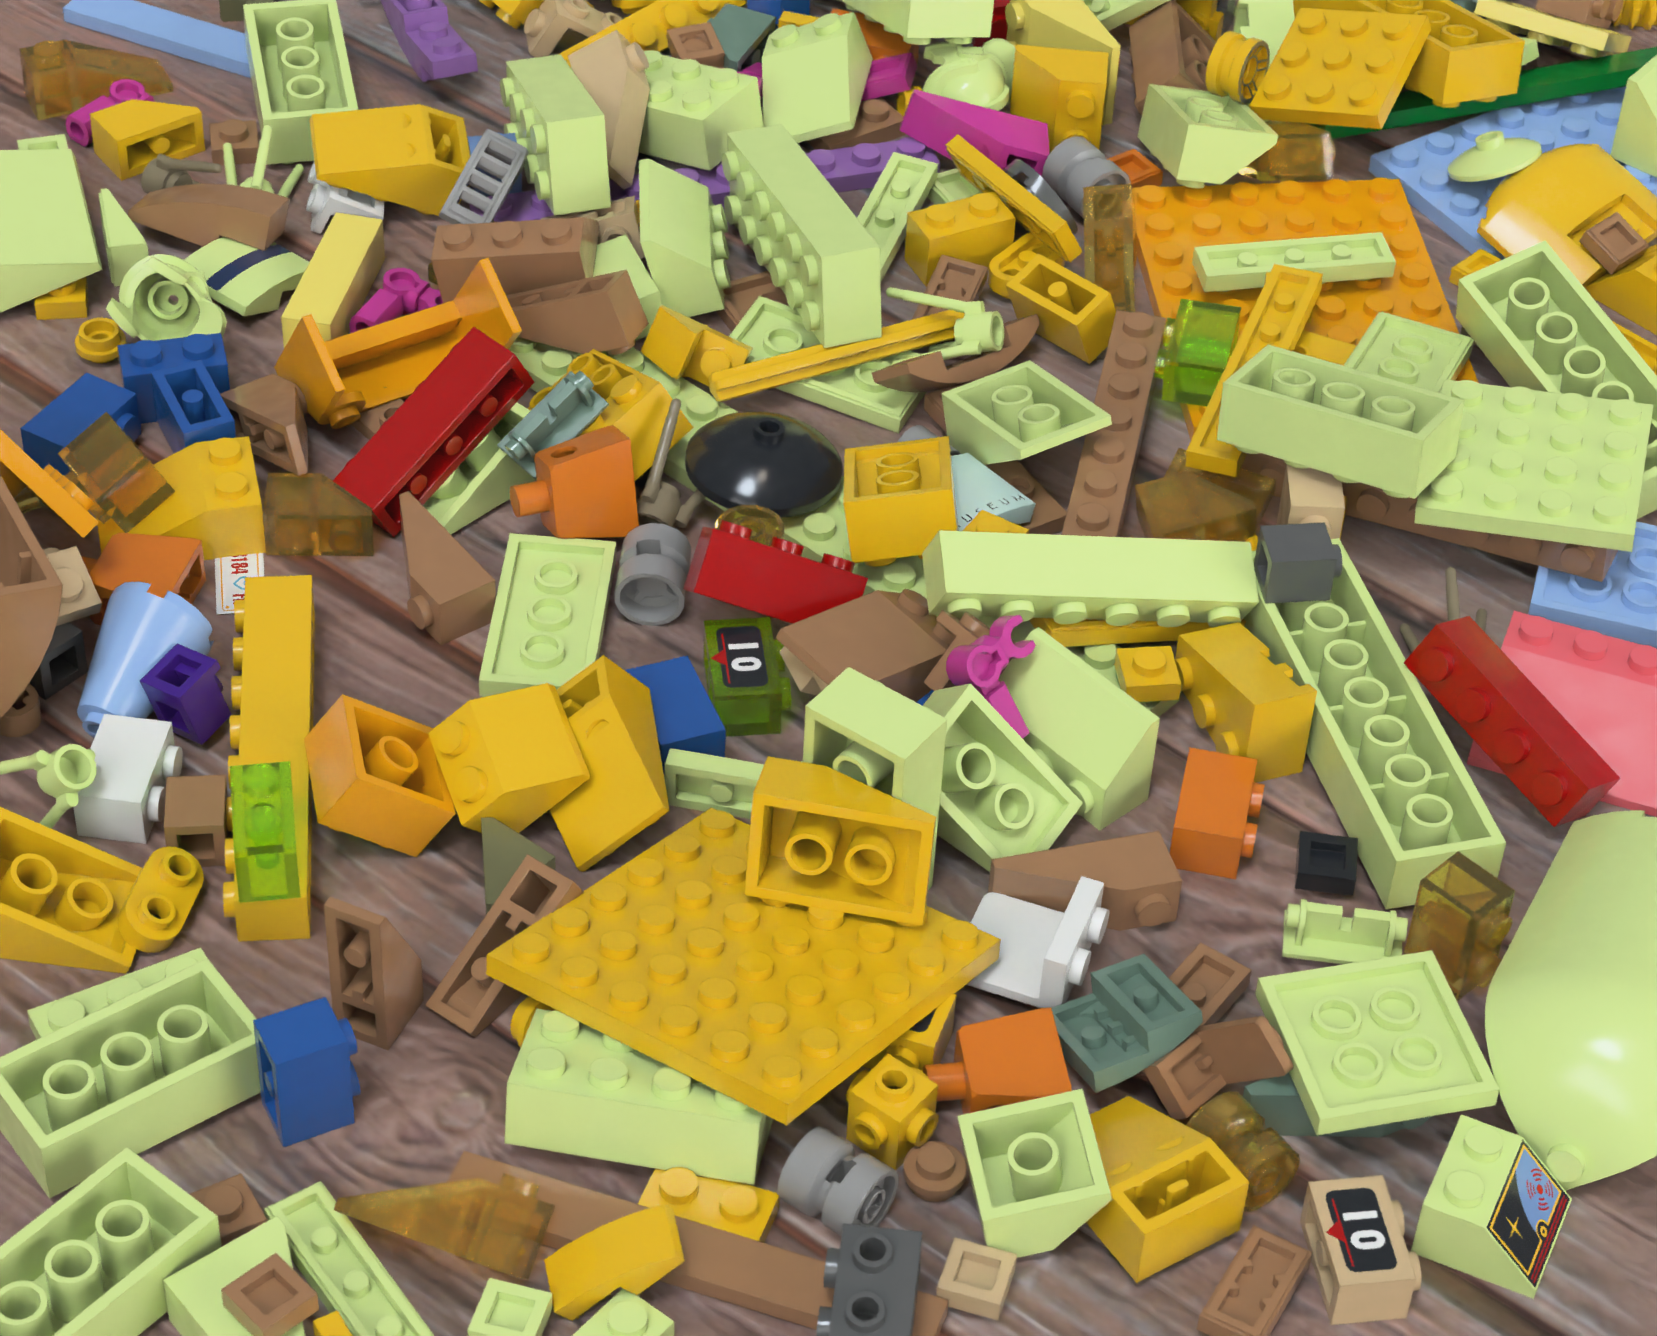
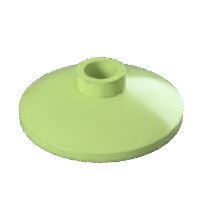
M1502 131L1487 132L1476 137V146L1464 151L1449 164L1448 173L1451 179L1461 182H1477L1499 178L1517 172L1534 163L1540 158L1542 148L1540 143L1535 140L1518 137L1504 138Z

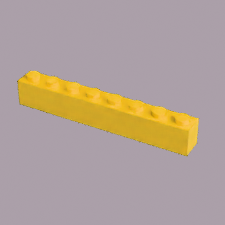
M312 575L245 577L244 600L234 601L235 632L243 633V637H233L234 671H242V676L231 677L233 710L240 709V715H230L231 749H239V755L228 756L229 789L237 790V796H227L228 832L236 831V838L225 839L226 874H234V881L223 882L224 917H235L238 942L310 939L313 791L304 738L314 728L315 606Z

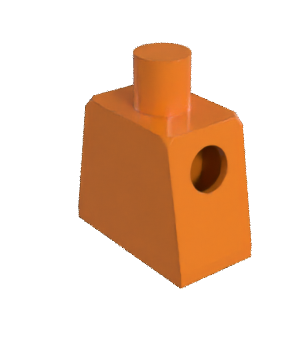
M614 425L600 428L538 451L534 457L537 481L510 487V500L515 516L523 517L540 513L543 526L557 538L626 537L628 532L639 526L631 440Z
M117 533L112 535L98 559L81 556L102 602L100 613L89 616L98 625H102L107 604L113 591L124 582L149 583L151 586L147 593L164 599L169 590L181 596L190 604H193L206 581L202 540Z
M1051 1007L964 1025L956 1031L954 1062L923 1065L922 1072L931 1081L938 1084L937 1102L960 1100L963 1114L1072 1091Z

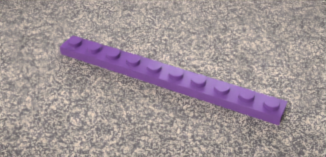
M912 137L875 144L861 143L853 147L839 149H817L806 153L837 193L873 188L893 152L938 163L937 173L940 170V162L933 149ZM722 163L716 165L710 171L701 168H679L674 170L707 186L713 204H722L724 209V198L730 195L729 181L725 178ZM639 174L634 175L632 186L625 190L613 180H609L611 201L635 196V200H639ZM535 189L533 191L508 194L493 222L541 220V218L553 216V213L545 200L538 199ZM470 204L471 211L483 216L484 211Z

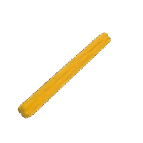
M945 310L882 327V337L828 348L818 344L713 372L709 376L710 393L716 401L723 402L955 339V322L957 319L964 318L965 313Z

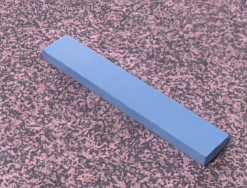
M71 0L63 7L64 22L251 78L246 52L245 33L135 0Z

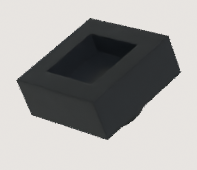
M1300 831L1296 855L1295 889L1353 896L1357 877L1358 838Z

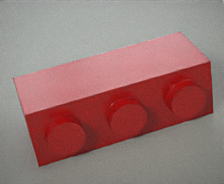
M721 520L719 530L702 527L683 588L690 592L793 624L863 596L868 578L852 573L855 563L824 553L820 563L801 557L804 550L802 545L773 537L770 546L750 540L753 532L752 529Z

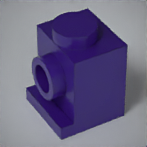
M178 643L140 680L158 720L172 722L174 733L203 745L232 715L221 693L223 685L215 675L221 669L218 661Z

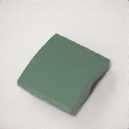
M1145 954L1091 972L1093 993L1052 1007L1063 1056L1095 1093L1114 1086L1146 1069L1176 1048L1203 1022L1202 1011Z

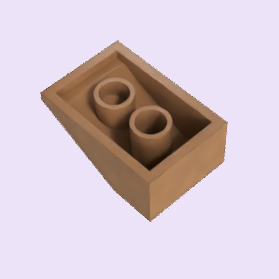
M903 589L901 593L877 590L783 627L779 630L776 639L827 685L847 667H850L917 702L932 690L924 681L956 636L936 620V615H929L928 602L924 596L915 591Z

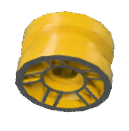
M1234 31L1225 32L1217 40L1208 59L1206 69L1207 90L1211 94L1220 97L1230 95L1232 100L1239 103H1250L1268 71L1270 61L1268 44L1264 40L1254 37L1246 40L1245 36Z

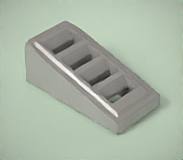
M486 129L441 209L439 218L451 224L492 223L523 170L529 154L528 149L491 129ZM480 168L500 178L502 181L499 182L485 175L484 173L478 171V169ZM471 185V186H473V187H475V188H477V189H479V190H481V191H483V192H485V193L491 195L493 198L490 199V198H488V197H486V196H484V195H482V194H480V193H478V192H476V191L470 189L468 186ZM460 199L484 211L483 216L459 205Z

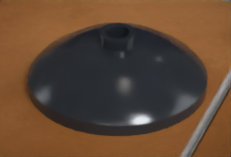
M766 411L731 413L705 424L690 438L685 455V468L688 477L703 495L730 510L759 517H791L822 507L837 493L843 472L842 461L838 451L817 429L796 418Z

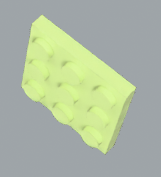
M1432 950L1258 978L1255 995L1265 1018L1281 1036L1284 1049L1294 1065V1068L1289 1073L1316 1135L1496 1105L1500 1090Z

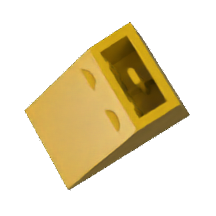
M422 104L312 114L309 119L317 180L324 181L336 188H347L370 195L379 201H390L407 206L425 215L433 214L439 216L441 209L470 158L464 118Z
M592 349L589 353H584L575 358L569 364L567 373L554 385L536 393L527 409L532 410L570 371L574 374L578 371L583 372L593 382L594 387L592 389L606 400L609 406L579 436L606 426L614 425L631 440L634 480L636 481L653 465L664 422L673 399L659 381ZM679 410L669 450L694 428L681 410Z
M604 655L557 689L591 778L549 810L577 869L581 872L586 871L604 857L612 854L622 844L646 827L656 823L663 815L670 811L650 688Z
M1130 1096L1090 1114L1111 1193V1201L1086 1221V1223L1136 1283L1240 1230L1249 1181L1211 1138Z

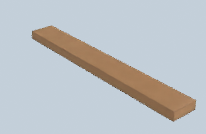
M467 1151L463 1152L438 1198L440 1213L556 1249L562 1248L602 1225L649 1208ZM675 1216L685 1261L658 1281L817 1330L820 1306L832 1307L834 1297L833 1288H824V1261ZM918 1291L912 1336H939L947 1316L949 1300Z

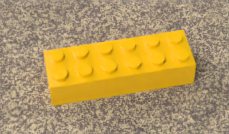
M1293 0L1294 19L1300 8L1427 15L1431 31L1405 81V88L1426 95L1432 99V103L1436 106L1455 108L1460 105V102L1471 100L1494 102L1498 96L1517 94L1525 40L1450 0Z

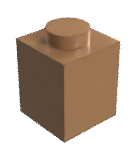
M226 775L166 777L164 812L166 847H177L189 852L198 860L201 867L225 866V839L229 838L226 816V800L228 796Z

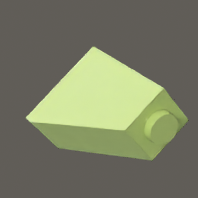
M277 1215L163 1280L169 1321L181 1336H253L223 1306L221 1289L274 1253H277L293 1269L285 1223ZM303 1321L282 1336H305Z

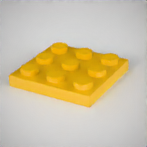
M1300 8L1249 105L1250 109L1262 120L1382 129L1431 31L1428 16Z

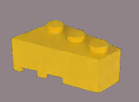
M1240 622L1179 635L1175 662L1181 680L1180 692L1183 691L1191 704L1198 726L1202 729L1205 728L1215 743L1216 752L1258 759L1254 777L1255 783L1302 772L1317 690L1310 684L1298 686L1290 678H1293V669L1286 663L1274 665L1267 658L1270 657L1269 648Z

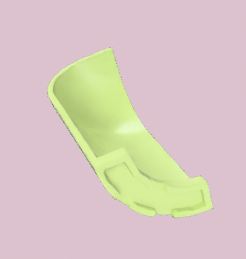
M1642 810L1598 814L1572 823L1491 980L1486 997L1485 1033L1492 1072L1500 1089L1499 1094L1519 1136L1524 1138L1565 1191L1626 1171L1657 1156V817H1646L1645 811Z

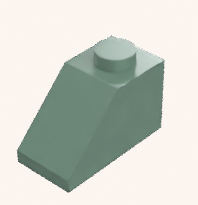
M726 3L714 18H710L707 22L711 23L725 52L724 68H731L741 72L756 62L762 63V55L769 34L775 31L776 17Z

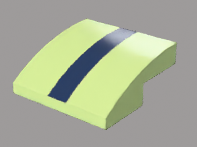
M224 236L208 243L185 259V261L198 270L204 271L210 297L242 316L278 310L282 292L297 288L310 263L274 242L265 251Z

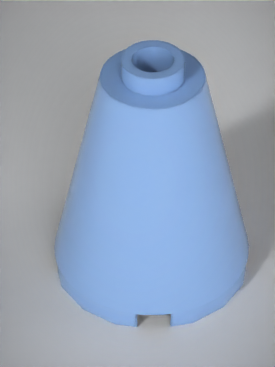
M124 582L113 591L107 604L77 708V715L83 722V729L93 738H95L104 714L146 719L154 711L140 680L177 643L206 656L209 654L214 640L209 641V636L213 631L211 624L196 607L181 596L169 590L164 599L147 593L151 584L144 582Z

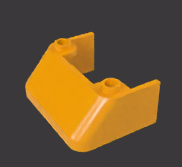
M489 258L479 260L454 300L324 342L312 314L303 316L276 362L274 369L278 376L295 383L301 389L306 399L307 412L319 424H330L332 429H338L357 421L361 417L360 412L399 398L401 400L408 398L473 326L508 350L522 332V329Z

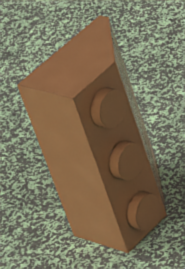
M1170 0L1154 8L1129 27L1131 44L1129 53L1133 63V73L1131 76L1136 92L1134 103L1141 116L1149 84L1208 91L1206 87V69L1216 41L1175 0Z
M579 217L437 226L431 262L443 303L454 300L479 260L489 258L505 295L593 277L599 235L598 221Z

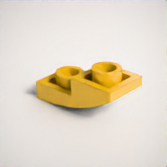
M665 1204L644 1209L602 1225L573 1240L544 1259L550 1293H552L554 1313L571 1321L575 1320L618 1287L639 1295L685 1261L673 1208Z

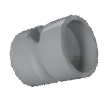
M1074 136L1062 141L1048 155L1043 166V179L1060 198L1066 201L1071 208L1089 223H1100L1111 218L1125 204L1126 198L1130 193L1131 182L1129 176L1114 162L1107 160L1105 155L1084 137Z
M648 523L637 526L628 532L625 537L615 586V604L619 612L629 620L641 625L658 626L670 623L679 617L682 612L686 597V590L683 588L691 562V545L687 537L678 529L666 524Z
M816 1127L798 1142L789 1155L778 1181L777 1194L781 1200L807 1216H817L822 1213L821 1221L824 1226L842 1236L843 1223L879 1226L894 1200L898 1188L899 1175L896 1170L868 1153H861L854 1157L855 1149L851 1143L824 1127Z

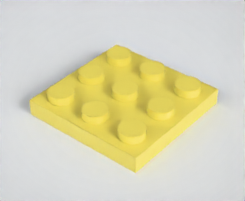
M1478 0L1474 14L1486 17L1487 21L1508 32L1527 35V38L1535 39L1537 42L1569 47L1572 42L1570 51L1593 58L1627 52L1632 38L1621 33L1582 24L1505 0Z

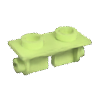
M1300 899L1299 904L1288 903L1287 910L1284 912L1282 957L1348 964L1402 955V941L1405 942L1408 918L1397 917L1395 910L1385 912L1361 908L1354 909L1353 918L1342 917L1343 906L1307 902V899Z

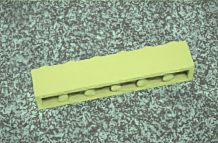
M939 530L922 553L929 615H939L944 610L961 619L965 612H968L976 618L980 616L1002 617L1021 615L1022 622L1032 618H1054V621L1059 624H1074L1085 619L1106 620V623L1109 625L1123 626L1136 621H1157V624L1162 627H1177L1188 622L1208 623L1209 627L1213 628L1241 622L1259 603L1250 542Z

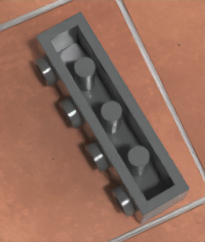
M843 1223L840 1249L829 1247L827 1249L824 1288H833L834 1297L832 1307L820 1306L816 1336H912L921 1266L922 1232Z

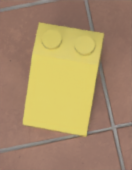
M1010 0L1005 9L1008 24L1006 41L1013 44L1015 48L1016 44L1109 53L1102 125L1112 124L1120 44L1083 0Z

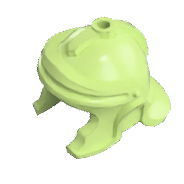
M993 38L986 41L983 47H962V44L938 42L925 46L923 58L931 60L933 64H941V66L929 75L925 81L923 92L997 111L1010 104L1015 47L1013 44L1003 38Z
M166 254L147 256L134 264L126 273L120 285V302L112 297L106 307L112 319L132 338L138 336L141 340L156 341L188 337L193 334L206 335L221 333L223 337L227 325L224 311L212 302L209 295L204 271L198 270L184 259ZM175 295L177 296L178 300L173 301L171 300L170 296Z

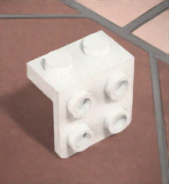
M1081 876L1065 913L1000 893L990 892L985 894L971 923L977 929L1001 939L999 959L966 985L1039 1008H1052L1066 1003L1073 985L1081 986L1085 979L1091 959V951L1089 950L1092 943L1100 944L1107 927L1109 910L1101 908L1104 883Z

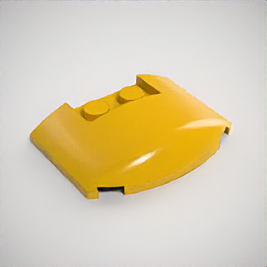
M1598 144L1565 145L1542 153L1540 158L1531 165L1507 175L1485 205L1487 207L1486 219L1481 218L1477 228V233L1505 258L1546 240L1586 289L1587 285L1608 271L1579 242L1585 231L1618 212L1649 243L1657 237V196Z

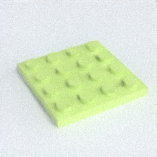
M1444 379L1441 393L1464 400L1456 458L1418 495L1415 509V524L1632 552L1654 405L1637 403L1628 399L1611 400L1586 397L1577 393L1562 394L1531 390L1521 386L1504 387L1480 384L1471 380L1455 381Z

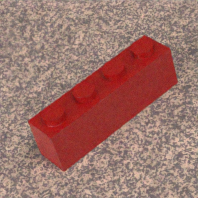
M473 326L461 341L453 346L449 354L429 376L416 387L414 392L396 412L381 425L364 447L346 463L342 471L332 482L355 509L395 537L401 530L399 495L409 491L423 506L535 382L514 353Z
M1470 616L1436 624L1403 662L1553 827L1586 816L1620 780V777Z

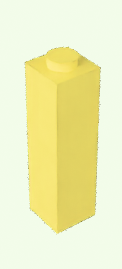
M335 213L281 316L284 348L300 319L312 314L324 342L349 333L350 320L362 307L385 260L383 219Z

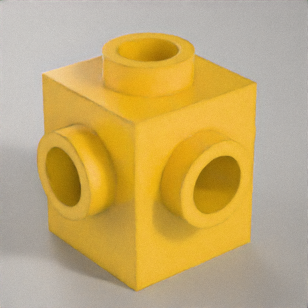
M887 1054L870 1071H861L853 1079L847 1090L846 1101L849 1104L846 1139L879 1161L897 1170L904 1163L905 1156L914 1146L921 1147L924 1145L937 1127L939 1116L936 1114L938 1084L931 1081L921 1070L909 1067L890 1054Z

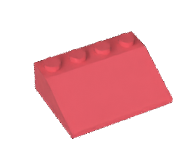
M1514 611L1501 650L1620 777V780L1600 801L1630 810L1645 811V814L1657 817V649L1649 645H1641L1604 635L1597 631L1585 630L1555 622L1541 616ZM1473 740L1467 764L1505 775Z

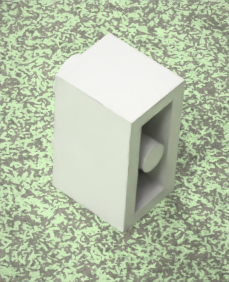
M104 714L90 748L95 753L94 760L97 773L90 786L77 792L78 804L73 807L77 835L146 844L154 822H161L164 818L166 777L180 776L183 751L181 747L174 744L172 722Z

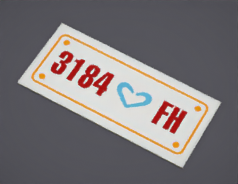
M263 553L215 558L217 615L234 614V601L244 600L245 577H265Z

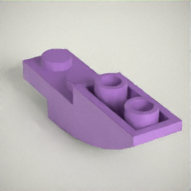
M381 0L394 35L410 65L422 82L478 71L476 53L449 25L447 6L441 0Z

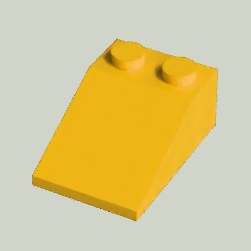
M249 436L195 442L93 496L96 519L99 522L97 526L101 553L112 535L117 533L202 540L204 560L266 553L262 503Z
M949 436L845 449L843 504L852 562H864L867 566L878 567L891 564L896 558L918 555L920 559H923V551L939 530L959 531Z
M767 756L753 792L744 895L923 926L936 817L828 766Z
M0 807V958L126 974L131 967L136 949L123 939L119 932L117 921L118 915L142 868Z

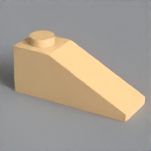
M615 30L568 55L573 72L604 114L609 177L625 190L631 187L633 183L650 92L644 71L649 68V63L644 51L637 42L631 44L618 30Z

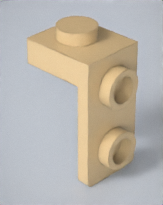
M544 0L539 9H533L530 12L524 25L529 54L534 57L549 56L568 28L591 37L623 18L615 13L608 12L605 14L594 9L585 0Z
M77 546L60 551L58 548L43 549L63 584L56 626L100 613L101 599Z

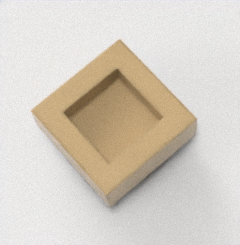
M954 1237L937 1285L936 1296L948 1299V1307L999 1320L1015 1272L1017 1254Z

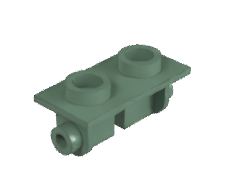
M570 371L497 446L536 479L535 454L540 450L578 437L609 406V403L592 389L594 387L593 382L583 372L578 371L574 374Z

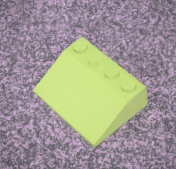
M71 149L0 150L1 313L103 270L76 157Z

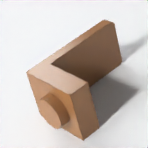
M1264 1016L1198 1026L1176 1048L1143 1071L1170 1117L1173 1119L1188 1118L1226 1084L1285 1076L1294 1068V1065L1284 1049L1283 1040L1279 1033Z

